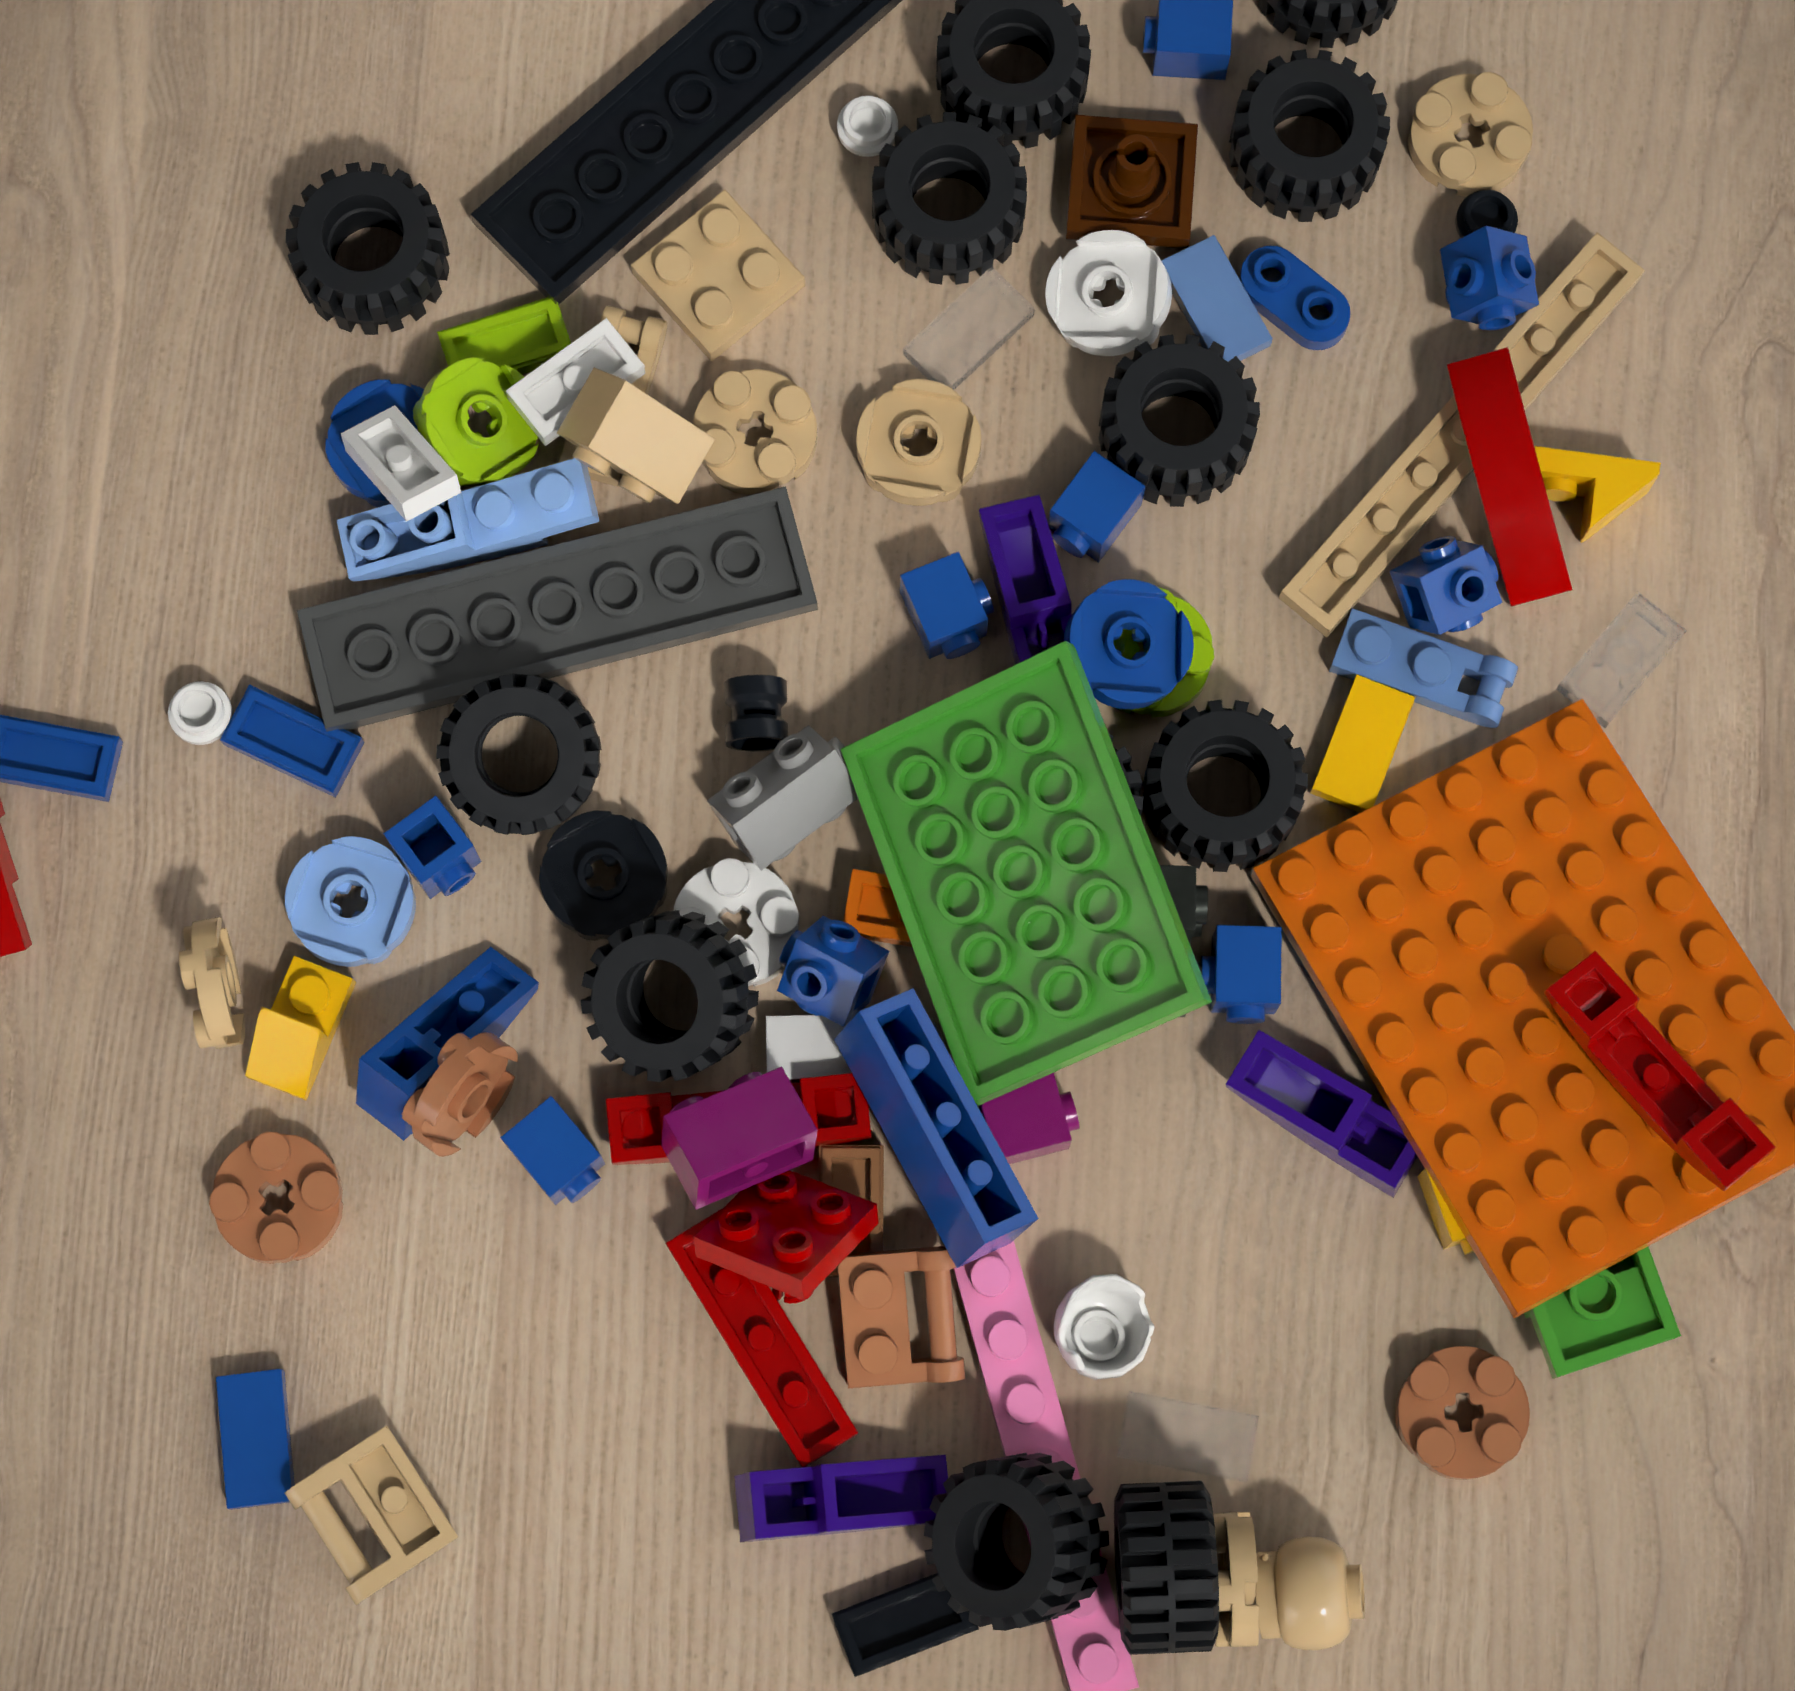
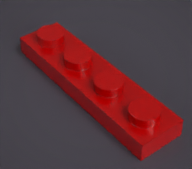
M720 1209L665 1244L801 1467H807L859 1433L769 1286L696 1257L694 1236L722 1210Z

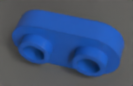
M1260 247L1246 257L1239 279L1256 310L1296 343L1310 350L1331 348L1343 338L1350 321V306L1346 297L1337 288L1290 251L1282 247ZM1265 268H1275L1280 271L1283 278L1277 282H1269L1262 277L1261 271ZM1315 305L1324 306L1330 312V317L1325 320H1317L1311 316L1309 309Z

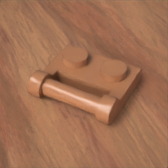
M945 1246L851 1253L838 1265L848 1389L920 1382L944 1383L966 1378L964 1358L957 1356L950 1274V1269L956 1268ZM924 1271L931 1358L911 1359L904 1272Z

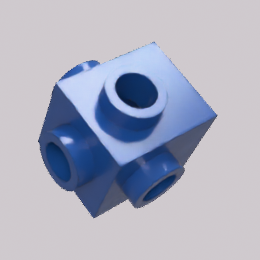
M1484 226L1440 249L1446 283L1445 295L1453 319L1478 324L1482 330H1498L1514 324L1517 315L1539 305L1535 284L1536 270L1530 257L1527 236Z
M1444 536L1425 543L1419 548V556L1389 571L1410 628L1437 635L1447 631H1463L1479 624L1483 620L1482 613L1503 603L1496 585L1499 575L1493 558L1484 550L1483 545L1459 541L1454 536Z
M822 916L806 931L796 930L786 942L779 958V964L784 966L785 970L777 991L796 1001L797 1005L804 1011L813 1015L824 1016L844 1027L859 1011L870 1003L890 951L862 937L852 925Z

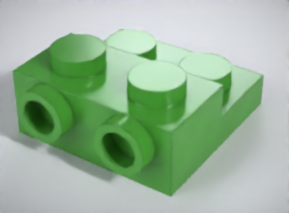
M1649 1246L1524 1313L1525 1318L1531 1317L1552 1379L1681 1336Z

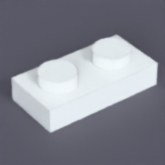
M607 318L506 390L507 399L545 446L560 436L557 434V431L594 367L624 379L631 384L645 374V365Z
M395 405L341 433L345 451L406 522L461 493L457 474Z

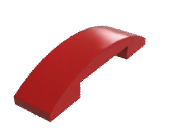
M1508 347L1447 364L1474 473L1511 607L1573 590Z
M1596 951L1546 989L1545 996L1560 1019L1610 1084L1676 1153L1721 1190H1727L1775 1150L1776 1146L1731 1097L1723 1102L1637 1009L1640 998Z
M852 1073L800 1078L799 1083H792L818 1130L815 1147L872 1138L868 1102ZM722 1091L672 1096L671 1092L607 1098L606 1107L612 1165L670 1163L661 1146L664 1115L669 1114L677 1104L688 1098L700 1096L705 1099Z

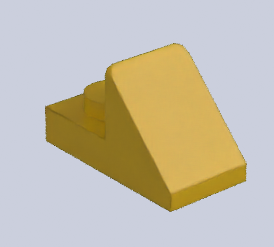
M1535 446L1548 500L1563 502L1574 500L1576 496L1584 497L1580 543L1585 542L1645 496L1660 474V462Z
M293 956L271 1010L261 1007L245 1076L307 1101L355 988V980Z

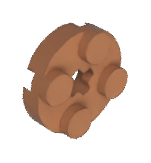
M489 1032L480 1033L471 1039L463 1033H457L452 1036L439 1053L437 1062L440 1066L427 1085L417 1090L404 1106L402 1119L412 1126L413 1137L430 1151L442 1157L452 1155L461 1150L452 1141L459 1138L465 1131L476 1138L493 1120L509 1095L515 1076L508 1072L506 1067L508 1059L518 1062L516 1050Z
M265 1132L258 1135L255 1139L248 1140L239 1145L227 1156L214 1179L209 1205L211 1212L215 1216L220 1233L238 1252L260 1263H287L311 1257L331 1240L342 1219L343 1190L337 1167L328 1155L314 1143L297 1135ZM283 1182L290 1183L292 1189L289 1191L288 1197L294 1203L292 1209L288 1213L276 1209L270 1216L265 1214L262 1208L267 1200L262 1193L269 1185L279 1187Z
M1455 1346L1432 1353L1411 1370L1396 1398L1395 1420L1402 1443L1411 1455L1414 1454L1420 1463L1429 1467V1470L1449 1479H1476L1497 1471L1505 1463L1517 1456L1529 1427L1530 1408L1528 1397L1522 1382L1515 1375L1513 1367L1505 1359L1496 1357L1476 1347ZM1456 1394L1467 1395L1469 1404L1478 1405L1480 1418L1471 1421L1470 1431L1468 1432L1459 1431L1457 1421L1446 1420L1444 1414L1445 1407L1455 1405Z

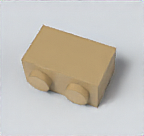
M595 367L557 431L558 435L577 446L572 455L573 458L603 475H606L611 467L623 475L618 486L647 503H651L656 494L679 504L715 441V438L628 381Z

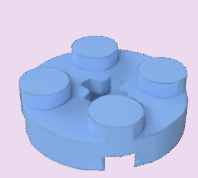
M341 837L331 840L332 844L322 846L316 852L310 851L294 867L285 891V908L294 933L310 953L330 964L356 967L367 963L376 964L383 962L389 957L392 950L405 939L414 920L416 896L409 873L390 849L376 841L363 837ZM352 886L361 887V897L368 902L363 912L355 911L352 918L341 917L342 908L334 903L337 893L348 894Z

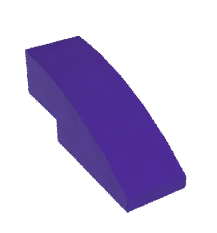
M1040 494L979 509L985 544L1015 665L1064 642L1066 625L1072 615L1071 599Z
M1258 1030L1226 1082V1087L1282 1128L1393 1198L1418 1158L1392 1113L1371 1101V1094L1261 1030Z
M946 1454L820 1464L813 1467L752 1471L736 1475L734 1478L740 1543L925 1525V1521L934 1520L936 1514L929 1508L934 1496L947 1493L943 1486V1483L948 1479Z

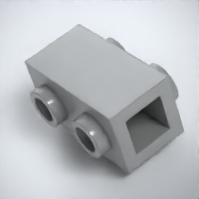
M809 725L797 734L784 738L777 744L772 753L746 772H741L730 778L722 790L707 800L735 845L761 871L774 861L789 855L799 842L823 824L837 819L843 814L847 806L858 799L841 752V748L845 746L836 737L827 742Z

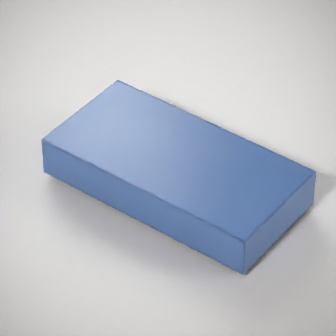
M1215 235L1161 260L1170 277L1172 294L1196 336H1200L1199 342L1203 348L1209 349L1212 342L1215 341L1225 347L1223 359L1229 362L1235 356L1241 361L1271 346L1272 336Z

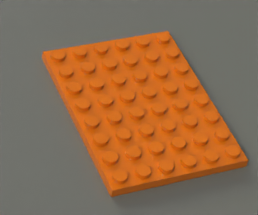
M1584 699L1551 714L1252 869L1251 877L1423 1167L1430 1174L1451 1214L1513 1318L1524 1314L1795 1167V1031ZM1594 951L1607 962L1640 998L1637 1009L1723 1102L1731 1097L1776 1146L1771 1154L1727 1190H1721L1693 1168L1636 1113L1584 1052L1545 996L1546 989Z

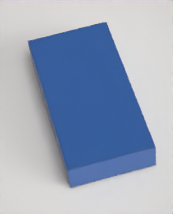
M252 685L248 686L220 739L223 745L335 798L365 743L362 737L345 729L327 732L322 718Z
M0 715V782L109 802L123 741L119 736Z
M274 1369L217 1376L216 1386L227 1509L233 1510L290 1503L284 1493L293 1487L295 1482L285 1370Z

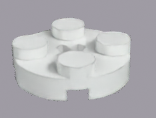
M1120 230L1097 231L1077 240L1078 246L1070 250L1064 259L1060 255L1053 264L1046 282L1045 297L1048 312L1066 342L1083 352L1097 356L1126 354L1145 341L1151 345L1157 339L1159 328L1167 318L1172 300L1170 277L1159 256L1142 239L1134 234ZM1107 280H1116L1118 289L1124 291L1121 299L1115 301L1114 305L1103 307L1100 300L1093 299L1094 291L1104 290Z
M731 858L721 860L714 866L704 868L694 875L680 891L673 910H679L680 916L690 912L706 915L704 922L706 925H711L717 921L723 924L720 918L726 912L735 915L740 910L749 913L747 925L753 930L751 935L745 939L741 935L736 934L729 941H726L730 944L740 940L747 949L739 958L743 967L754 964L757 977L748 981V986L753 985L754 987L769 982L785 969L784 966L779 964L781 952L790 936L796 930H799L798 909L791 891L782 879L767 868L761 871L754 863L741 862Z

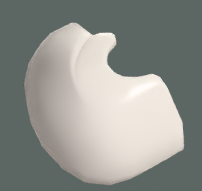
M1118 1274L1093 1275L1066 1293L1056 1310L1054 1337L1062 1357L1071 1369H1075L1080 1375L1094 1380L1118 1378L1143 1361L1155 1327L1144 1302L1145 1292L1140 1286Z

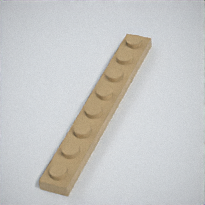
M1598 232L1539 297V305L1528 310L1493 350L1508 347L1525 411L1638 283L1645 272L1641 266ZM1454 395L1281 591L1279 599L1326 638L1474 470Z

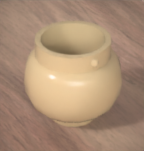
M1301 1537L1284 1542L1279 1546L1278 1551L1257 1552L1258 1583H1256V1605H1259V1630L1262 1639L1282 1638L1285 1644L1301 1650L1328 1649L1342 1643L1349 1636L1352 1619L1365 1618V1591L1361 1564L1349 1565L1345 1550L1337 1543L1319 1537Z

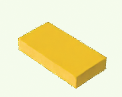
M1356 674L1310 794L1359 813L1373 807L1416 697Z

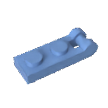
M1352 608L1329 672L1354 680L1357 674L1416 697L1415 703L1476 725L1497 728L1504 711V707L1500 704L1504 689L1513 686L1518 666L1507 659L1493 655H1482ZM1463 675L1480 681L1476 695H1468L1457 691Z

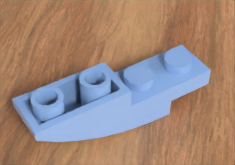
M575 458L461 491L460 494L407 522L392 504L337 519L348 578L353 582L414 575L504 557L548 545L547 537L600 522L588 466Z

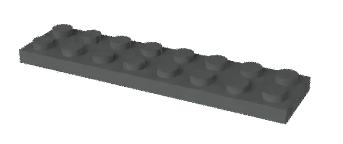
M785 486L297 610L325 729L329 732L337 729L350 730L456 703L462 695L465 696L474 689L475 685L502 675L524 674L550 679L818 610V603Z

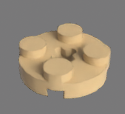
M1484 72L1479 75H1454L1434 84L1417 102L1408 135V148L1416 169L1425 180L1436 187L1440 183L1449 189L1458 190L1456 195L1464 197L1480 190L1499 191L1514 180L1521 166L1526 161L1532 146L1533 124L1530 113L1521 97L1509 88L1505 79L1497 73ZM1471 123L1474 126H1479L1484 131L1480 139V147L1473 148L1468 140L1458 142L1455 135L1461 131L1462 124Z
M750 369L741 372L728 371L721 374L716 379L714 386L703 395L694 414L693 425L715 438L702 464L708 469L709 475L719 485L739 494L753 495L777 489L778 486L788 483L794 477L796 480L809 467L816 451L817 422L808 393L803 388L797 386L792 380L772 371ZM752 419L764 420L765 428L773 430L770 438L760 437L757 446L747 445L745 433L738 431L743 423L748 424Z
M905 380L893 385L891 391L882 394L877 400L875 397L865 407L857 427V457L864 471L867 484L873 490L881 492L885 497L893 501L913 506L948 502L960 494L962 487L972 478L977 468L981 450L980 425L975 414L974 416L972 415L970 408L962 402V397L951 387L932 380ZM915 429H924L927 431V440L937 444L933 451H925L923 456L910 455V448L901 445L902 438H912L915 434Z
M221 917L193 921L191 926H185L183 928V936L186 950L179 951V965L184 987L186 990L197 989L200 1009L193 1011V1024L197 1043L201 1049L213 1046L216 1049L242 1045L245 1039L244 1013L231 1015V1007L237 1004L236 994H241V986L231 939L227 928H221Z
M1250 1512L1213 1513L1219 1583V1630L1215 1646H1258L1259 1605H1255L1258 1567L1253 1519L1250 1517Z

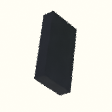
M938 1573L832 1613L855 1677L979 1630V1627L968 1622L969 1611L957 1614L947 1604L951 1594L948 1590L938 1592L932 1580L939 1575Z

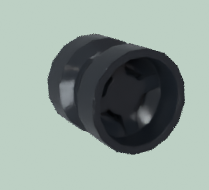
M744 675L730 678L724 682L725 704L731 708V720L725 725L726 747L750 752L774 750L780 741L788 737V723L781 718V708L787 703V680L773 675Z

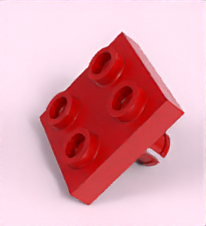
M788 1170L740 1191L694 1236L696 1257L772 1287V1292L777 1300L785 1296L784 1303H799L811 1297L818 1285L879 1224L877 1203Z

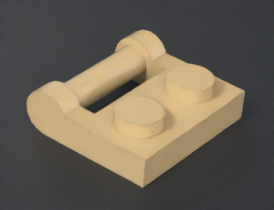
M387 1425L284 1493L295 1510L300 1507L303 1509L351 1584L345 1589L355 1605L363 1602L458 1538L453 1527ZM339 1481L390 1558L374 1569L324 1493V1491Z

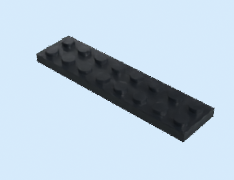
M714 0L471 213L473 224L546 298L549 297L555 304L558 302L559 305L903 0Z

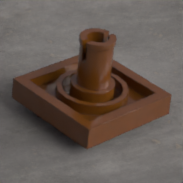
M1076 115L1066 239L1079 240L1085 235L1097 231L1120 230L1136 235L1146 245L1188 248L1191 235L1198 124Z

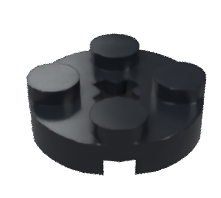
M595 810L571 818L553 833L547 844L548 849L543 856L539 874L542 895L553 916L564 927L576 932L586 940L607 939L619 929L651 915L654 916L666 899L668 868L663 849L653 832L645 824L632 817L629 819L623 815H614L611 811ZM601 859L607 867L618 864L622 869V873L615 877L616 886L608 891H605L601 886L591 888L586 883V880L594 875L591 865Z

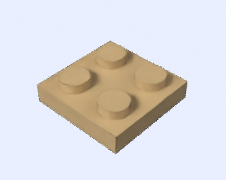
M725 189L631 264L632 274L711 362L805 287V277Z

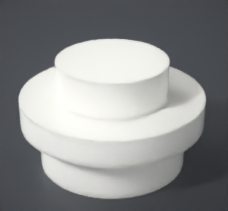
M860 96L848 102L840 111L837 120V132L841 143L850 152L864 157L877 156L886 143L893 145L895 142V132L898 131V119L894 109L886 101L875 96Z
M204 681L192 682L180 688L172 697L168 707V719L174 732L182 740L195 745L210 744L220 739L233 716L232 705L225 692L218 686Z

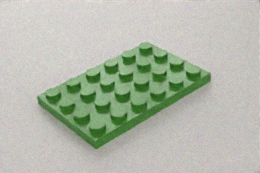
M1064 641L841 748L843 758L955 1065L978 1106L1212 1002L1073 644Z

